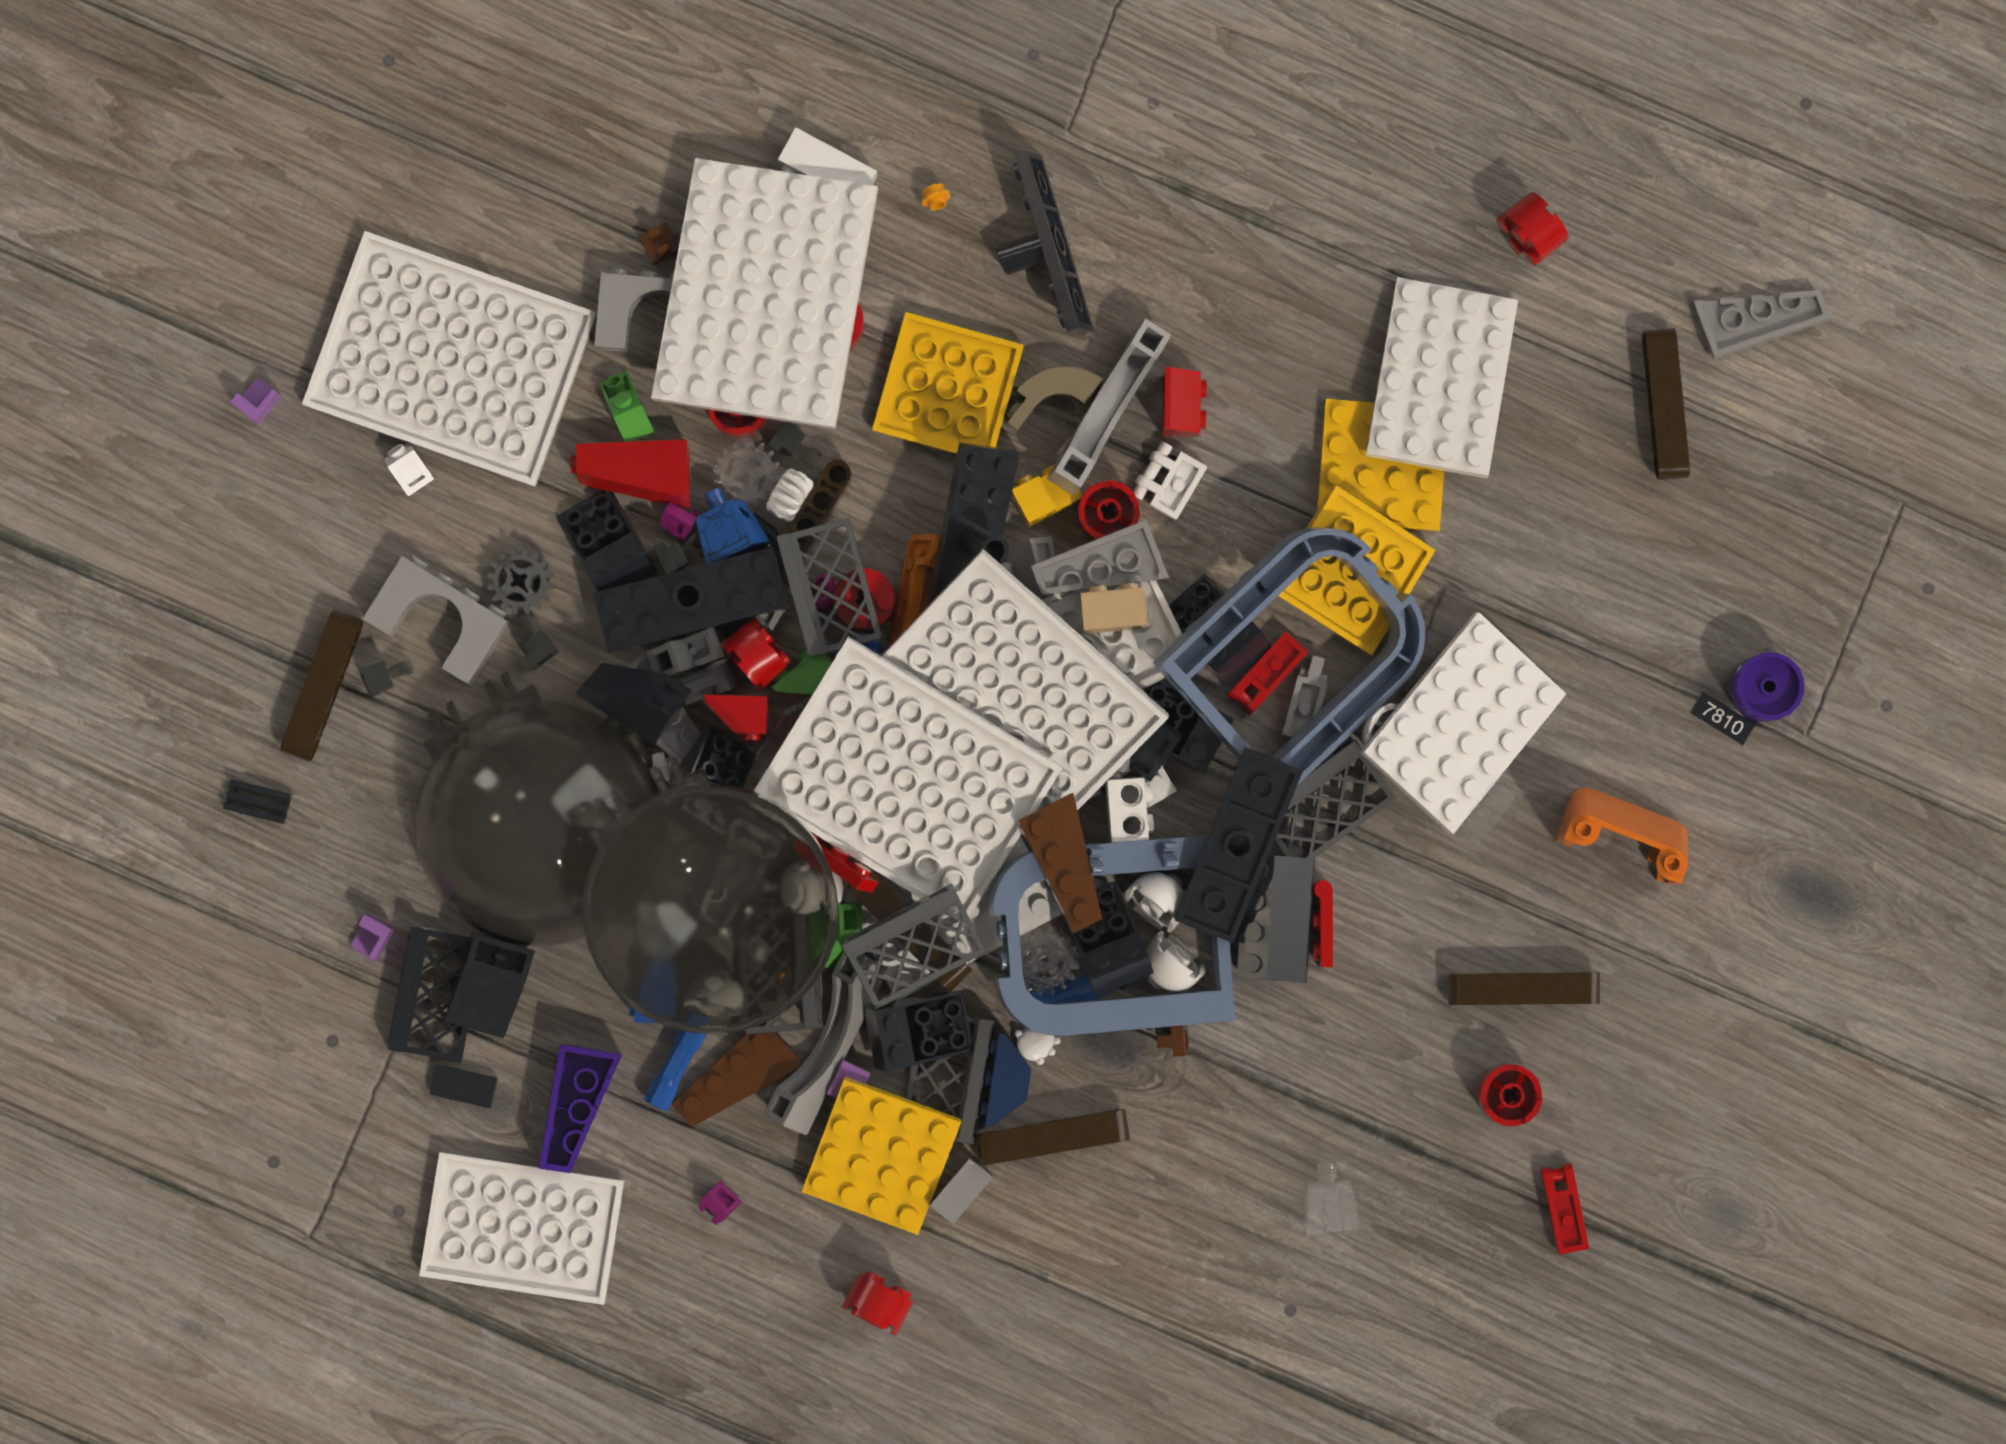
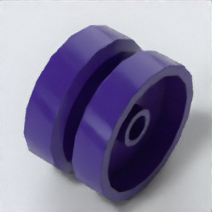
M1761 653L1744 660L1734 670L1730 680V697L1735 708L1744 717L1756 722H1771L1790 715L1800 705L1804 695V677L1799 666L1789 657L1779 653ZM1769 682L1771 685L1768 692L1764 690V683Z

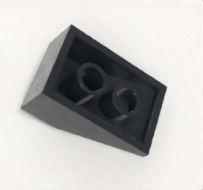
M601 663L577 690L576 695L655 745L677 719L693 690L686 687L680 680L672 678L665 673Z

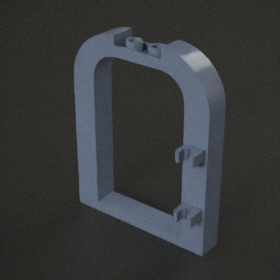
M1324 527L1306 528L1288 535L1273 547L1255 566L1247 570L1235 585L1197 621L1191 623L1185 629V632L1152 662L1239 760L1244 746L1250 747L1190 679L1312 563L1328 556H1334L1341 561L1384 610L1389 619L1390 634L1383 650L1272 756L1303 769L1298 785L1411 677L1420 662L1424 650L1425 625L1419 606L1411 594L1400 592L1395 596L1398 593L1396 588L1388 580L1385 579L1383 581L1377 575L1378 568L1368 557L1363 558L1371 548L1357 536L1346 531Z
M1208 835L1085 844L1092 876L1196 867ZM1028 851L1008 863L995 880L989 897L988 915H1001V921H997L996 929L998 940L1003 941V952H999V966L1001 971H1005V976L993 977L994 987L1004 1009L1015 1021L1024 1027L1047 1035L1067 1036L1236 1021L1230 942L1210 935L1214 989L1051 1004L1040 1002L1026 989L1023 978L1018 910L1019 901L1024 892L1034 883L1044 881L1045 878L1032 852Z

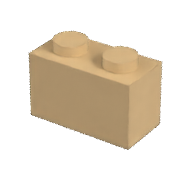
M1138 583L1119 585L1120 590L1107 591V586L1088 588V593H1081L1084 631L1087 634L1149 628L1146 590L1143 587L1138 588Z

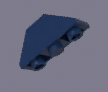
M1000 1032L998 1039L992 1038L989 1056L995 1057L994 1069H987L985 1087L991 1089L989 1100L982 1101L980 1118L986 1119L985 1126L992 1127L1027 1101L1031 1076L1030 1066L1008 1036Z

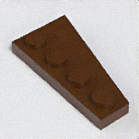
M1070 793L1016 822L1071 932L1076 933L1101 920L1102 916L1074 793Z
M762 1020L755 1027L765 1026L767 1023ZM775 1032L747 1034L671 1105L693 1127L796 1071L803 1063Z

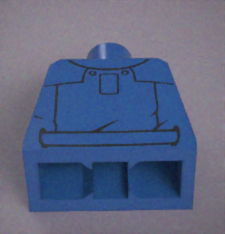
M717 488L704 494L710 510L699 515L696 518V523L706 564L743 555L769 542L762 527L743 499L727 501L722 488Z

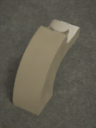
M1055 367L1041 371L1030 377L1017 389L1016 394L1024 402L1021 404L1017 401L1006 415L1010 418L1007 426L1018 433L1036 408L1052 398H1069L1085 407L1102 385L1103 379L1090 371L1076 367Z

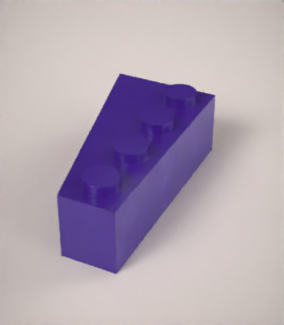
M559 1043L538 1163L539 1169L571 1173L603 1096L621 1059V1053Z

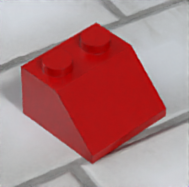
M1165 367L1162 381V436L1199 437L1200 429H1206V411L1201 410V398H1206L1207 381L1201 380L1200 371Z
M704 695L705 703L735 734L742 736L741 740L744 742H762V736H769L770 699L767 696Z

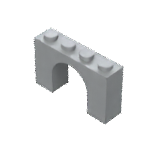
M609 269V273H601L594 343L596 350L628 353L630 321L633 311L640 302L650 296H670L674 274H670V278H659L656 272L640 271L639 276L627 275V270Z
M412 555L409 560L401 556L362 619L393 637L410 609L420 600L428 597H443L450 600L461 614L462 632L458 642L441 668L471 686L510 625V622L504 619L507 613L490 604L488 609L477 603L480 597L466 588L461 593L451 587L454 580L438 571L436 576L430 574L425 570L428 564Z

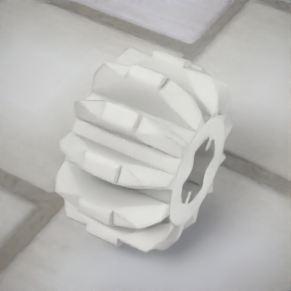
M792 468L787 470L769 497L767 510L780 520L788 523L792 522L814 486L813 481L800 471Z

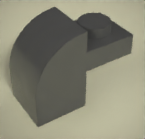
M714 627L684 639L668 642L646 652L652 671L665 673L671 677L707 665L709 662L724 657Z

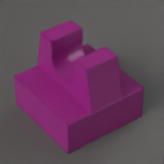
M670 502L664 510L658 526L685 542L692 531L699 510L693 508L688 513Z
M720 1180L701 1199L697 1208L701 1212L708 1208L715 1215L711 1222L716 1225L719 1222H723L742 1201Z

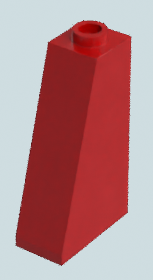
M687 439L576 444V455H570L571 474L576 473L580 485L667 505L672 502L684 509L691 508L690 455Z

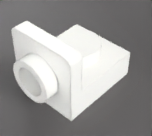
M410 443L405 445L399 444L393 447L384 459L387 467L408 496L434 479Z

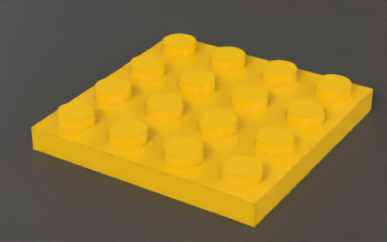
M905 312L872 431L957 455L959 442L996 447L1024 345Z
M1325 399L1317 510L1332 485H1336L1403 529L1439 532L1444 471L1365 456L1375 402Z
M1332 485L1307 527L1338 529L1351 533L1363 540L1371 548L1363 558L1368 557L1377 566V575L1383 581L1385 579L1388 580L1396 588L1398 593L1395 596L1400 592L1410 594L1436 551L1336 485ZM1334 556L1322 557L1312 563L1278 595L1279 598L1368 655H1373L1389 629V619L1384 610L1349 569Z
M845 1076L802 1188V1193L918 1235L962 1119Z

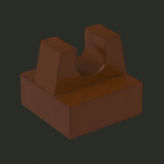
M666 222L639 236L654 265L678 253L679 245Z
M1188 1025L1171 1026V1034L1158 1035L1157 1048L1172 1047L1173 1057L1190 1055Z

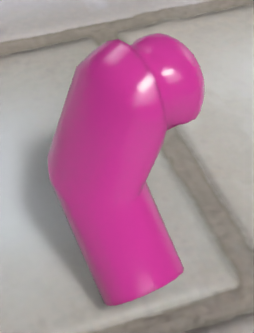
M820 574L816 577L815 584L818 587L822 585L827 574ZM830 577L824 590L834 594L836 585L834 579ZM821 593L816 602L817 611L821 612L829 607L834 599Z

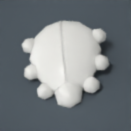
M1024 1028L1022 1031L1019 1029L1015 1031V1036L1017 1037L1016 1046L1019 1053L1027 1060L1036 1061L1038 1065L1044 1063V1058L1047 1055H1055L1056 1050L1053 1048V1045H1058L1061 1042L1058 1036L1039 1033L1028 1028Z

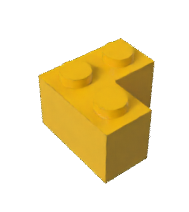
M1054 465L1043 470V477L1041 478L1040 476L1032 478L1030 474L1014 483L1015 488L1012 489L1011 497L1028 528L1081 501L1082 494L1080 490L1071 495L1046 479Z

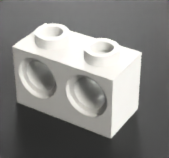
M1144 777L1108 779L1105 785L1110 842L1149 840V833H1154L1153 815L1147 814L1146 802L1152 801L1150 783H1145ZM1127 785H1133L1137 790L1136 799L1130 803L1124 802L1121 798V790ZM1135 816L1140 823L1139 829L1135 833H1126L1123 829L1124 820L1127 817Z

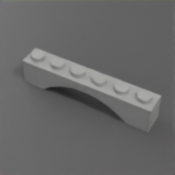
M1146 318L1136 327L1046 478L1047 480L1071 495L1082 487L1116 423L1170 339V333Z
M843 951L832 973L833 990L827 1022L817 1044L801 1067L787 1080L777 1086L763 1114L782 1126L806 1136L865 1018L864 1007L870 1006L872 1003L845 951ZM863 954L856 957L861 968L871 971L875 970L877 961ZM881 964L878 973L886 975L889 967ZM865 974L870 983L872 976ZM876 977L873 987L875 994L883 979Z

